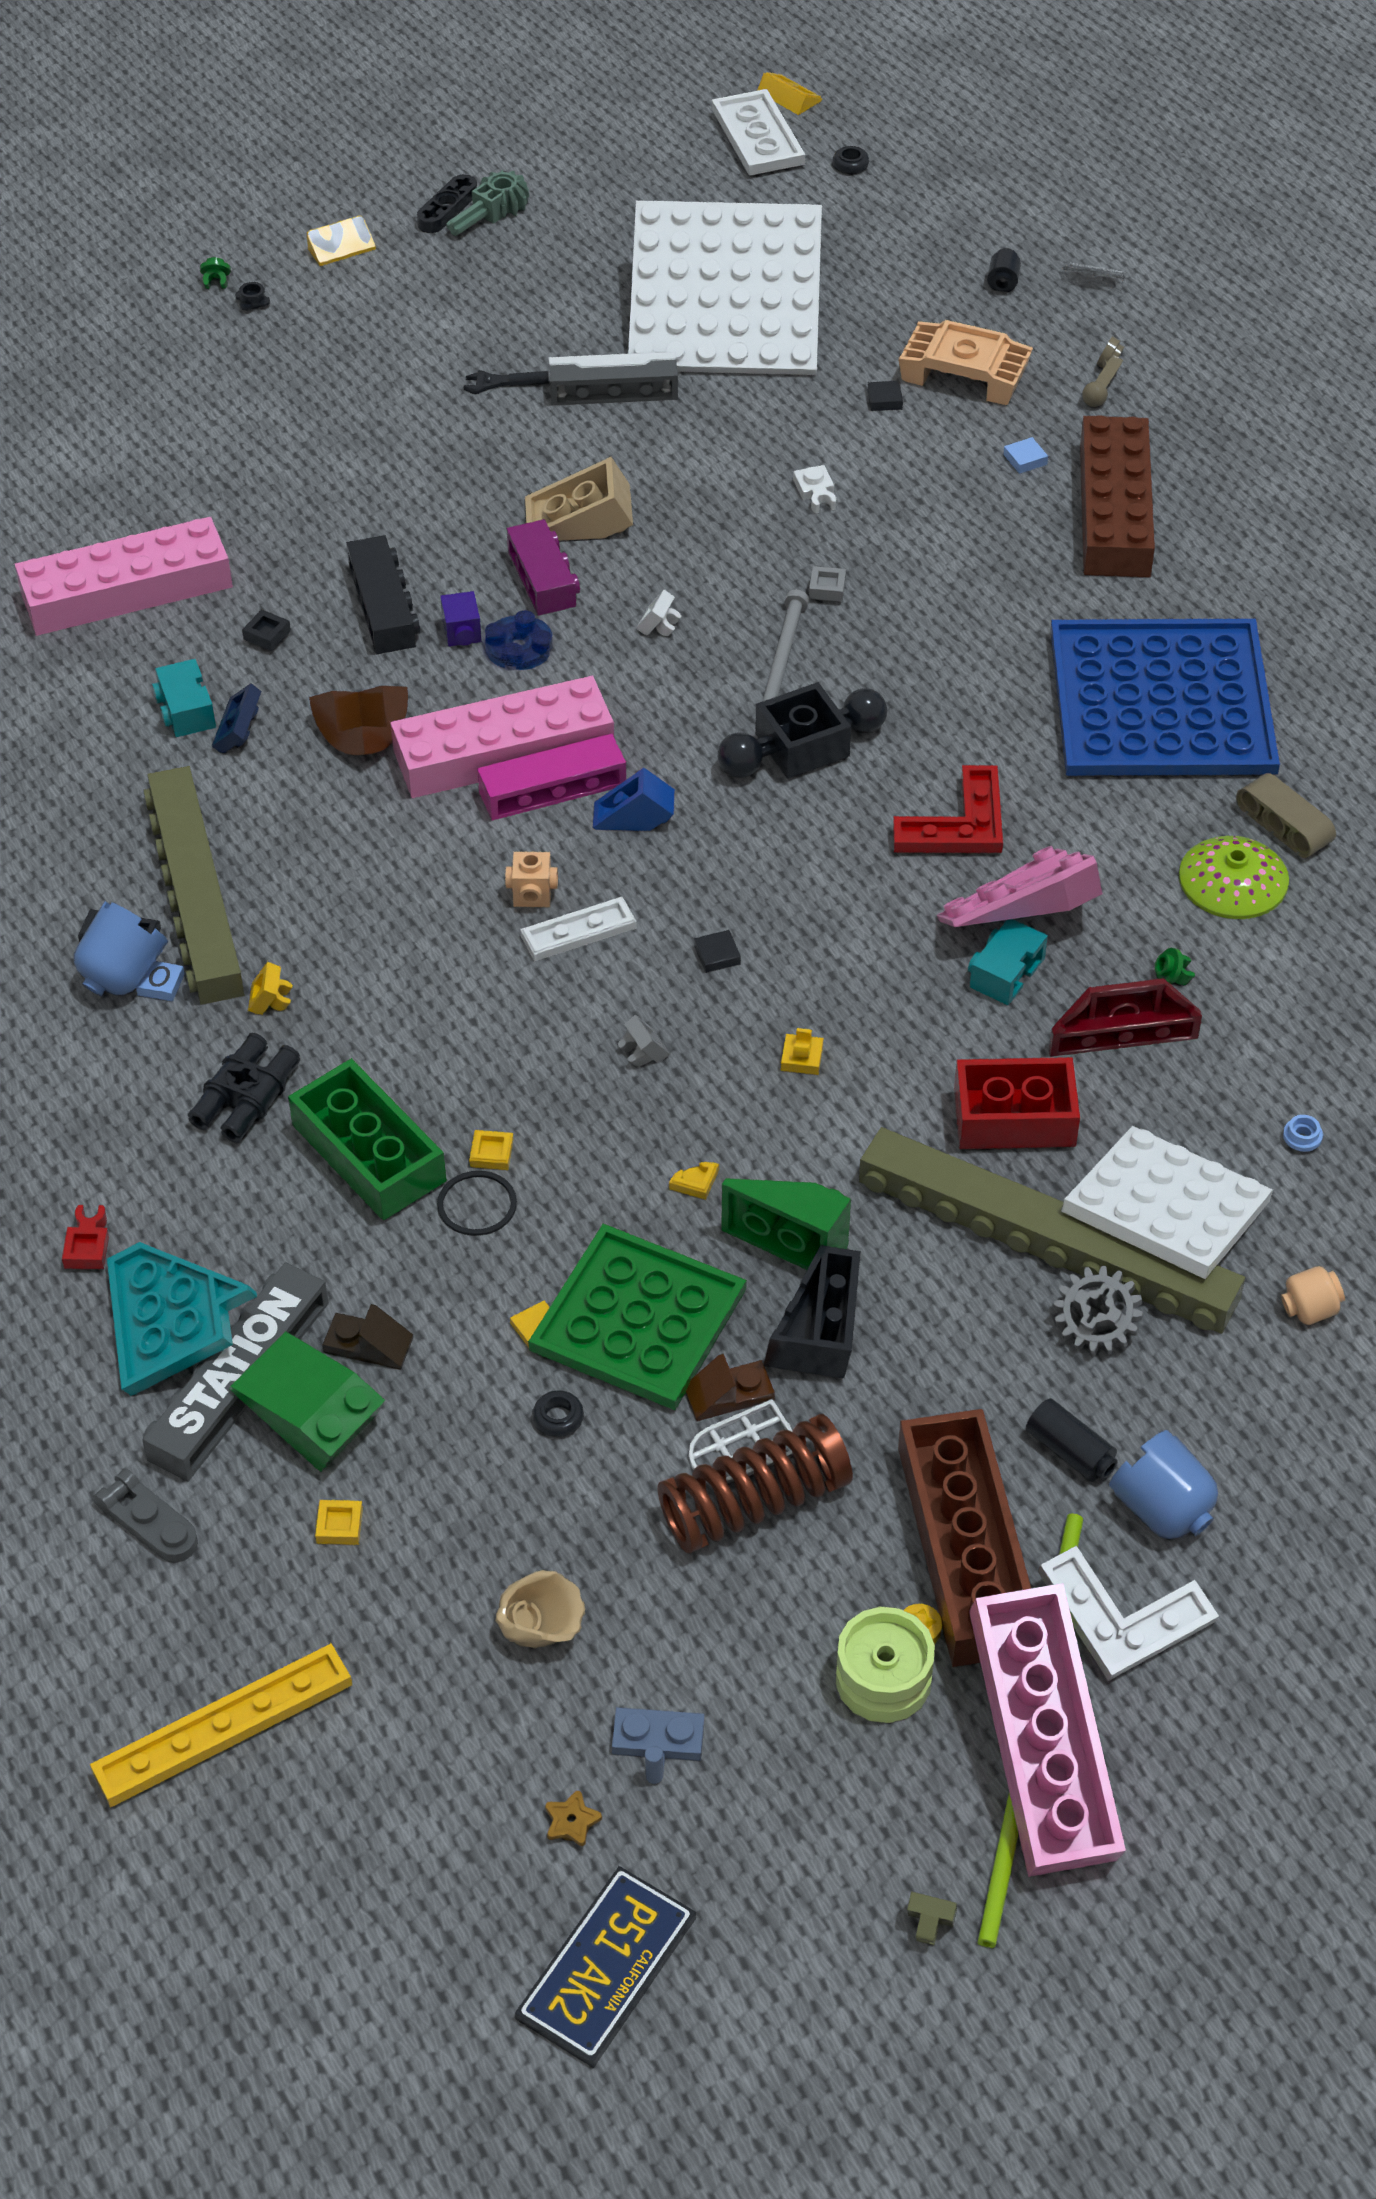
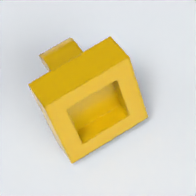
M267 962L252 981L248 1011L263 1015L269 1006L277 1011H282L290 1004L291 999L281 995H287L293 985L289 981L280 979V966Z
M797 1028L796 1035L786 1034L781 1071L819 1075L824 1038L812 1037V1030Z

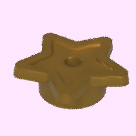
M575 1791L566 1802H547L545 1805L546 1811L553 1820L547 1833L549 1840L562 1838L574 1841L579 1846H584L589 1828L602 1820V1815L599 1811L585 1806L581 1791ZM569 1816H574L576 1820L573 1822H569L567 1818Z

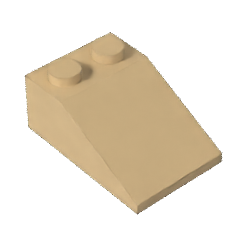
M612 457L525 496L526 523L545 519L550 531L556 532L559 541L602 539L615 533H621L633 525L630 484Z

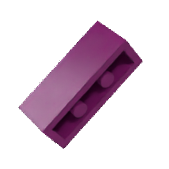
M545 519L506 528L508 553L537 615L540 616L576 607V594L580 593L578 577L575 573H570L567 554L560 552L558 536L555 531H550Z

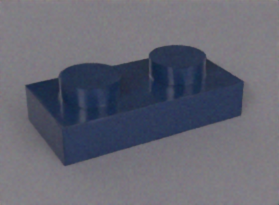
M252 683L229 698L212 747L220 753H225L234 746L236 748L240 747L250 734L248 727L258 712L259 707L257 703L262 692Z

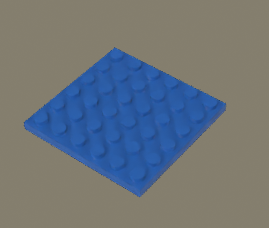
M1256 619L1051 620L1050 632L1066 776L1278 774L1280 762Z

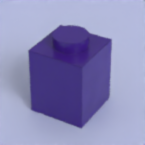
M474 591L440 595L442 620L448 647L482 642L480 616Z

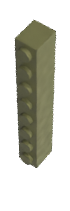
M190 766L149 773L147 775L150 788L143 789L147 810H155L154 814H149L153 836L161 835V839H156L155 844L159 861H167V864L161 865L165 887L173 886V890L167 891L171 913L179 912L178 917H173L177 939L185 938L186 943L179 944L183 965H191L192 970L186 971L190 993L198 992L200 1005L245 996L241 971Z

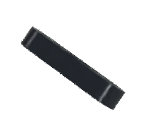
M466 174L453 177L418 210V228L426 233L441 231L448 221L457 216L473 200L472 191L477 188V180L473 176ZM443 203H453L452 205H441Z

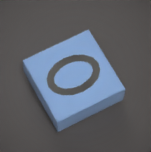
M155 961L136 987L137 995L173 1002L185 975L184 967Z

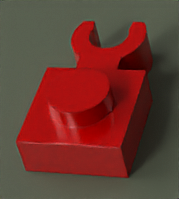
M78 1205L75 1209L78 1227H67L62 1254L64 1269H104L109 1242L108 1230L104 1228L107 1224L104 1205H99L98 1213L94 1217L87 1218L85 1217L83 1205Z

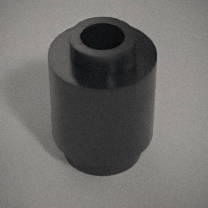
M1009 248L1000 249L991 258L987 282L995 291L1010 292L1018 284L1021 260L1014 250Z

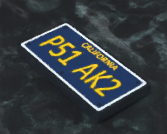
M618 1866L515 2012V2019L594 2068L696 1920V1911Z

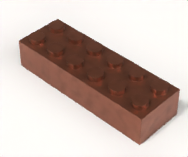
M1102 415L1083 416L1080 460L1084 575L1151 578L1155 542L1149 418L1133 416L1106 417Z
M983 1409L901 1420L898 1450L938 1611L942 1619V1628L952 1667L981 1663L969 1613L975 1599L1031 1589Z

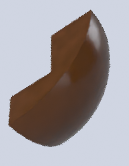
M382 685L360 692L330 691L311 696L309 700L313 717L320 732L334 748L345 754L368 755L382 751L392 743L390 722L406 718L408 688L404 686Z

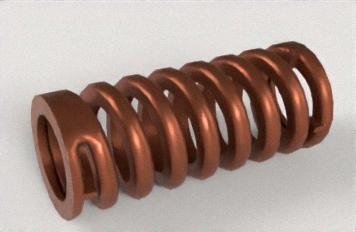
M818 1414L810 1418L809 1422L802 1421L797 1423L792 1432L780 1430L775 1434L773 1440L768 1438L757 1440L753 1449L749 1447L738 1448L732 1458L726 1455L719 1456L713 1462L712 1467L708 1464L698 1465L694 1469L692 1476L688 1473H680L675 1478L671 1477L659 1482L657 1485L659 1502L666 1522L680 1547L686 1553H692L709 1545L705 1534L701 1535L694 1518L699 1515L701 1523L710 1539L720 1541L724 1536L721 1519L706 1491V1481L714 1489L719 1509L730 1530L737 1533L743 1530L744 1518L738 1502L726 1482V1472L734 1480L739 1500L750 1521L759 1524L764 1520V1508L757 1490L746 1473V1463L753 1469L758 1489L767 1508L775 1515L783 1513L785 1504L782 1492L773 1473L766 1464V1454L773 1460L780 1486L788 1501L794 1506L802 1505L805 1500L804 1489L793 1464L786 1455V1446L792 1450L801 1480L813 1497L819 1498L823 1496L825 1485L828 1492L850 1484L853 1479L850 1458L845 1444L831 1420L824 1414ZM806 1437L813 1442L815 1450L812 1452L806 1446ZM814 1456H817L821 1470L825 1478L827 1479L826 1481L823 1480L822 1474L814 1459ZM685 1490L694 1498L697 1510L691 1512L686 1503Z

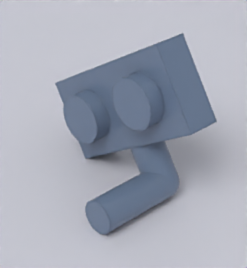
M616 1707L612 1754L645 1757L646 1779L651 1784H658L663 1779L665 1758L701 1761L704 1714Z

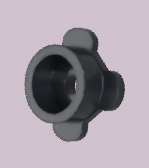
M258 282L243 284L235 294L236 299L241 302L240 307L242 310L248 311L270 304V298L265 296V288Z

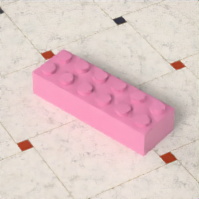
M211 516L15 564L20 592L36 636L233 587L229 559Z
M593 675L390 722L393 751L411 798L478 783L477 768L608 734H613L614 736L613 719Z
M1063 1583L976 1598L969 1613L1028 1877L1117 1861L1126 1849Z

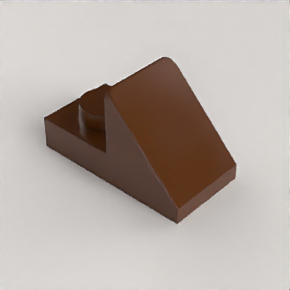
M720 1354L691 1379L686 1391V1396L696 1422L759 1405L771 1399L774 1401L775 1391L762 1360L729 1368L724 1354Z

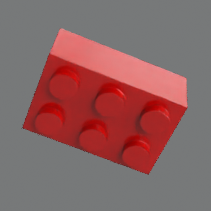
M1073 1057L957 1059L954 1095L960 1149L1076 1147L1080 1112Z

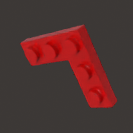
M962 765L961 779L964 817L893 816L894 853H1002L1003 833L998 765Z

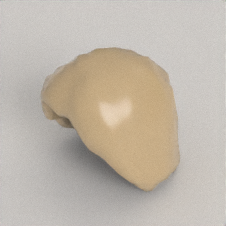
M541 1570L527 1575L508 1586L500 1596L496 1622L504 1637L510 1642H515L517 1645L525 1647H545L557 1642L569 1641L575 1634L580 1632L582 1628L581 1621L585 1615V1604L581 1600L580 1589L573 1582L566 1579L562 1574L557 1573V1571Z

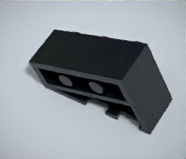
M820 1245L800 1282L794 1298L789 1302L782 1320L769 1339L763 1366L845 1378L852 1352L861 1251Z

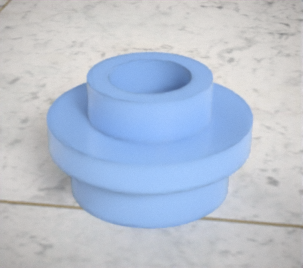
M1297 1115L1285 1125L1283 1138L1291 1148L1307 1152L1319 1147L1322 1142L1323 1131L1319 1122L1314 1117Z

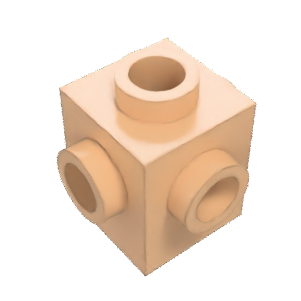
M514 852L513 867L506 866L505 873L506 888H512L513 906L550 907L551 889L558 888V867H551L550 852Z

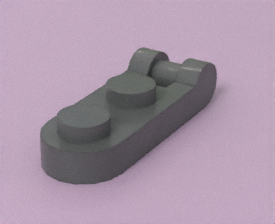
M124 1468L115 1476V1483L108 1489L101 1488L93 1496L94 1502L100 1509L162 1559L168 1562L185 1561L196 1551L198 1540L194 1526L140 1483L130 1470ZM128 1494L133 1500L124 1506L119 1501Z

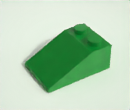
M726 1178L723 1181L721 1231L805 1270L810 1266L820 1245L843 1249L848 1247L851 1199L844 1196L840 1191L828 1189L812 1182Z
M286 1331L229 1388L320 1472L373 1420L385 1402V1399L355 1372Z

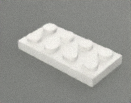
M767 89L712 99V111L749 176L805 165V153Z

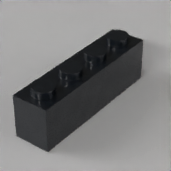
M386 535L346 542L349 568L376 655L416 647L415 634H420L419 620L416 613H410L413 611L412 598L409 591H403V589H406V582L403 570L396 569L399 567L396 548L389 547Z

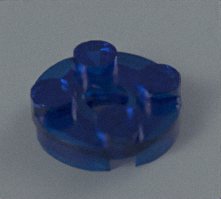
M527 610L519 611L513 616L490 623L485 628L486 654L494 664L505 668V665L515 666L516 670L535 668L548 659L550 656L549 652L553 648V634L549 626L542 620L535 618L534 613ZM524 640L525 644L520 645L517 642L514 643L513 641Z

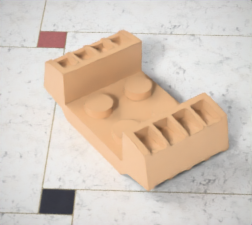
M945 320L940 324L918 321L911 338L899 357L901 378L905 382L923 386L930 371L934 369L943 373L988 382L986 401L1008 405L1027 367L1033 348L1012 341L1007 334L949 320Z

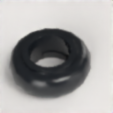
M845 146L835 152L833 164L842 173L858 174L868 167L869 155L860 147Z
M562 1390L550 1391L542 1395L536 1401L533 1408V1421L537 1428L544 1434L552 1437H565L574 1433L581 1426L584 1418L583 1405L580 1400L572 1393ZM555 1407H563L570 1412L562 1419H553L547 1415L550 1409Z

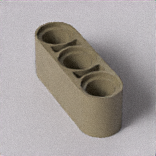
M1271 773L1263 774L1237 791L1236 800L1239 808L1244 812L1248 811L1247 815L1266 830L1275 832L1273 835L1295 853L1299 851L1298 855L1302 858L1311 856L1336 838V830L1332 821Z

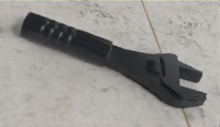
M479 370L478 373L466 376V380H477L476 385H464L463 388L472 394H479L499 386L549 384V372L537 371L497 375Z

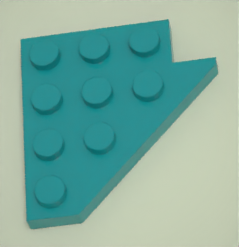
M141 1242L107 1258L121 1389L130 1396H133L232 1346L233 1341L228 1311L256 1298L257 1292L247 1284Z

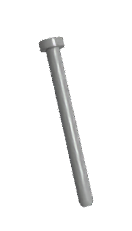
M791 590L786 594L784 604L787 608V613L763 701L779 695L800 613L807 609L809 603L808 595L801 590Z

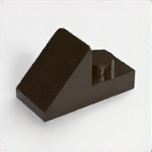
M371 1304L365 1319L335 1313L322 1346L324 1353L401 1370L414 1336L378 1306Z

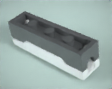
M676 352L549 357L551 405L678 400Z

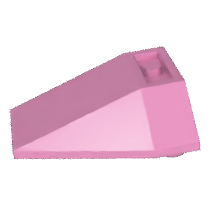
M1052 846L1043 848L1032 855L1033 861L1019 867L997 881L994 880L978 887L976 893L965 899L959 897L946 903L943 906L945 911L936 916L941 923L960 927L1070 911L1102 895L1097 862L1094 856L1081 855L1079 851L1068 855L1066 850L1058 848L1054 850Z

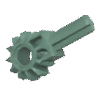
M503 170L499 173L490 172L489 177H483L481 184L472 191L473 205L447 222V228L453 236L459 235L482 218L494 224L501 218H505L507 213L517 216L518 210H525L529 198V188L524 181V177L516 175L515 171L507 173Z

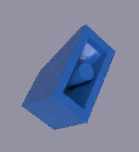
M642 768L594 802L593 828L595 830L651 831L658 825L666 823L674 815L675 789L646 768Z

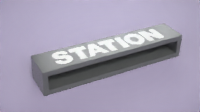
M287 1262L280 1267L276 1274L273 1273L266 1279L260 1294L253 1302H249L244 1306L239 1320L231 1328L233 1345L208 1357L206 1361H201L194 1369L192 1378L182 1391L175 1392L171 1397L168 1408L157 1421L151 1422L145 1430L142 1441L147 1461L187 1482L190 1481L248 1407L229 1390L230 1386L285 1331L301 1340L329 1304L326 1282Z

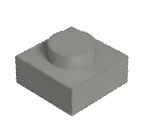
M813 566L809 599L842 602L846 569Z

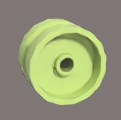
M877 1607L862 1611L847 1622L839 1636L836 1686L841 1700L853 1713L869 1721L891 1723L907 1719L922 1708L930 1694L935 1645L929 1629L916 1616L899 1608Z

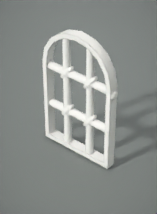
M773 1399L716 1424H712L696 1434L690 1443L689 1461L693 1470L697 1467L694 1459L715 1450L716 1452L721 1451L723 1456L726 1455L732 1458L733 1455H730L725 1447L726 1445L745 1437H752L756 1443L760 1439L756 1432L781 1422L785 1430L792 1432L790 1424L785 1420ZM769 1407L772 1408L776 1417L758 1425H751L747 1418L748 1416ZM739 1420L742 1421L746 1430L726 1439L724 1437L720 1439L716 1430ZM707 1434H710L715 1443L694 1452L698 1441ZM792 1450L786 1452L788 1458L793 1457ZM766 1454V1464L770 1467L774 1465L773 1460ZM752 1468L746 1470L748 1476L754 1474ZM731 1476L726 1477L727 1483L734 1482Z

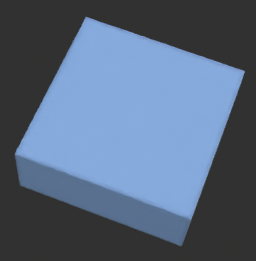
M1033 437L1004 446L1003 455L1019 474L1045 466L1048 463V455Z

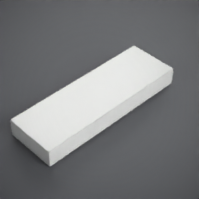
M619 897L522 928L520 933L535 962L637 929V923L623 897Z

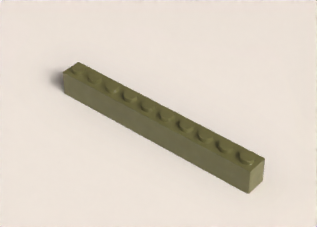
M881 1127L860 1159L859 1182L871 1191L877 1193L884 1192L894 1196L909 1207L925 1209L936 1214L938 1218L945 1222H956L972 1229L978 1236L994 1238L1008 1244L1014 1251L1030 1253L1044 1259L1052 1267L1066 1268L1080 1274L1083 1278L1085 1277V1267H1089L1093 1275H1099L1101 1266H1106L1107 1275L1110 1277L1119 1270L1122 1272L1123 1278L1121 1283L1123 1285L1129 1281L1135 1283V1289L1130 1294L1131 1296L1141 1295L1142 1301L1154 1305L1160 1312L1183 1317L1192 1321L1200 1329L1214 1330L1223 1334L1241 1300L1245 1276L1217 1265L1206 1279L1201 1278L1061 1212L1063 1201Z

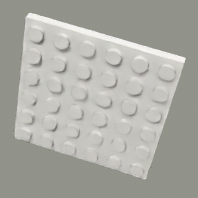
M636 200L628 354L676 352L678 372L817 375L822 205Z

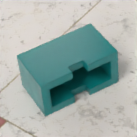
M196 658L155 668L157 682L152 683L154 697L157 704H164V706H160L165 727L172 726L176 738L216 728L213 704L206 686H201L200 682H203V678Z
M1014 919L1006 920L1000 929L995 928L992 931L981 953L976 952L971 958L968 965V972L971 973L970 988L1009 1006L1023 988L1024 983L1019 982L1022 976L1031 977L1044 961L1048 935Z

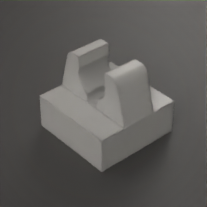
M634 1015L624 1024L628 1031L621 1038L618 1046L626 1053L636 1047L635 1052L627 1058L634 1066L640 1067L652 1060L659 1063L670 1055L654 1029L637 1015Z

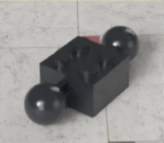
M819 682L756 704L755 734L758 738L756 739L752 735L743 732L728 735L723 739L718 748L717 757L719 765L728 775L743 778L757 771L761 765L762 757L771 755L783 774L789 779L850 757L851 729L859 733H870L879 729L887 717L886 702L877 691L861 688L853 691L846 698L843 708L838 709Z

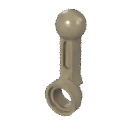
M1113 336L1097 362V365L1103 368L1096 381L1088 383L1082 392L1084 402L1090 407H1099L1105 403L1108 396L1107 387L1123 362L1119 357L1124 346L1120 344V340Z

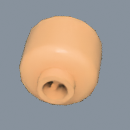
M1316 1266L1288 1277L1286 1280L1287 1293L1281 1294L1282 1303L1288 1316L1297 1315L1299 1320L1306 1325H1311L1337 1315L1340 1311V1302L1345 1301L1341 1283L1335 1272H1327L1321 1266Z

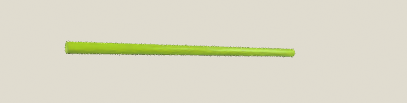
M1074 1513L1067 1515L1059 1555L1075 1546L1078 1547L1083 1525L1082 1516ZM1010 1793L1006 1803L977 1942L981 1946L990 1948L996 1947L1019 1835Z

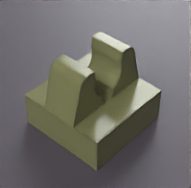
M911 1891L907 1912L908 1916L919 1918L916 1941L935 1945L939 1924L954 1926L957 1903Z

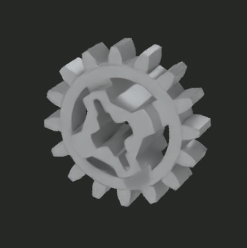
M1101 1266L1099 1275H1093L1091 1269L1085 1267L1084 1278L1079 1279L1078 1276L1072 1273L1070 1275L1072 1287L1069 1288L1062 1285L1059 1287V1293L1065 1299L1054 1301L1055 1310L1063 1312V1314L1055 1317L1056 1325L1067 1326L1062 1332V1337L1065 1341L1075 1337L1074 1346L1077 1351L1081 1350L1086 1344L1090 1346V1352L1093 1356L1096 1355L1098 1347H1104L1107 1354L1110 1355L1113 1354L1112 1344L1117 1342L1123 1348L1128 1346L1125 1337L1127 1333L1137 1336L1138 1327L1132 1322L1143 1321V1312L1133 1308L1142 1304L1141 1295H1130L1135 1289V1283L1129 1281L1123 1285L1121 1283L1123 1278L1121 1271L1118 1270L1110 1277L1107 1275L1106 1266ZM1101 1286L1100 1289L1089 1292L1085 1291L1086 1289L1091 1287ZM1118 1294L1125 1302L1126 1315L1122 1314V1311L1115 1307ZM1105 1303L1106 1314L1099 1313L1092 1319L1091 1307L1098 1309L1101 1304L1104 1305ZM1072 1306L1083 1316L1079 1327L1072 1319ZM1109 1329L1113 1331L1105 1335H1096L1097 1332Z

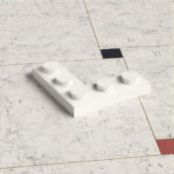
M1077 1546L1041 1564L1038 1569V1573L1047 1586L1063 1583L1073 1627L1108 1681L1215 1623L1219 1617L1194 1580L1123 1618Z

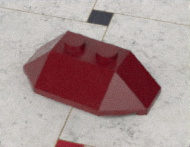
M1164 978L1089 987L1052 1027L1049 1054L1050 1057L1198 1039L1202 1014L1199 1008Z

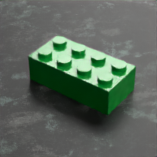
M352 1058L288 1096L292 1126L383 1221L447 1181L444 1152Z

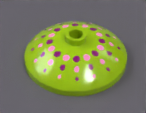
M1219 836L1196 844L1185 854L1179 869L1180 885L1190 901L1210 914L1228 919H1250L1269 913L1283 901L1289 885L1288 871L1282 859L1266 845L1241 836Z

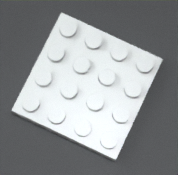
M1132 1126L1064 1199L1061 1212L1206 1279L1270 1202L1273 1189L1260 1184L1255 1179L1244 1177L1224 1168L1220 1163L1209 1161L1191 1153L1182 1146L1174 1145L1156 1137L1147 1130Z

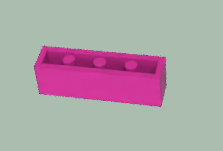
M608 734L477 768L479 793L493 821L614 789L626 780V761L613 734Z

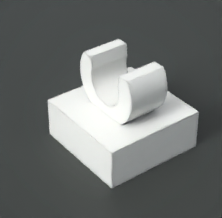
M663 590L648 606L636 629L645 635H649L656 627L661 635L669 636L675 629L671 624L675 625L681 618L678 611L669 608L675 597L666 590Z

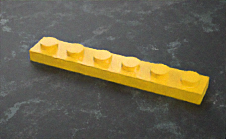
M332 1643L91 1763V1771L111 1808L352 1686L351 1676Z

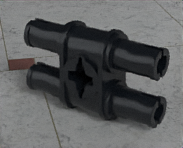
M249 1033L239 1049L222 1060V1066L214 1077L204 1083V1094L188 1113L190 1123L198 1129L206 1130L222 1108L231 1107L234 1111L221 1125L220 1129L222 1130V1135L227 1140L239 1143L250 1126L267 1115V1109L277 1095H281L285 1091L286 1079L300 1062L298 1051L288 1045H282L266 1067L259 1066L256 1063L267 1051V1041L257 1033Z

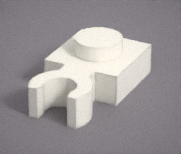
M825 465L793 471V481L802 499H811V509L814 513H819L821 503H826L830 506L831 510H836L834 484Z

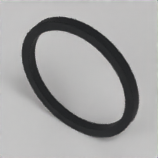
M469 1171L455 1176L444 1185L438 1196L437 1204L439 1215L449 1228L461 1234L480 1236L503 1228L512 1219L516 1211L517 1199L512 1185L500 1175L488 1171ZM484 1177L502 1184L511 1198L510 1209L506 1216L495 1225L483 1229H468L452 1222L444 1211V1198L447 1192L462 1180Z

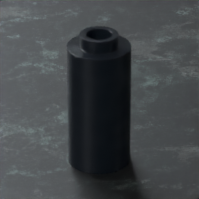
M1052 1398L1042 1402L1030 1416L1026 1424V1431L1090 1482L1095 1481L1098 1477L1101 1480L1106 1479L1116 1468L1118 1460L1115 1459L1117 1449Z

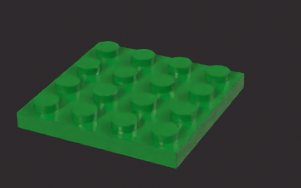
M603 1223L529 1339V1351L676 1410L687 1391L691 1379L698 1373L745 1293L747 1280Z

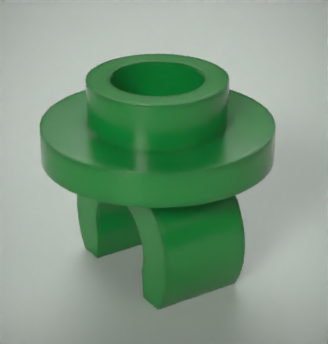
M217 257L208 258L206 262L200 265V273L203 274L205 288L210 289V282L214 278L220 279L222 289H226L228 286L226 276L231 273V266L223 259Z
M1172 947L1166 949L1158 956L1155 962L1157 979L1164 978L1170 984L1176 982L1179 985H1187L1195 977L1194 972L1185 970L1191 959L1183 955L1179 949Z

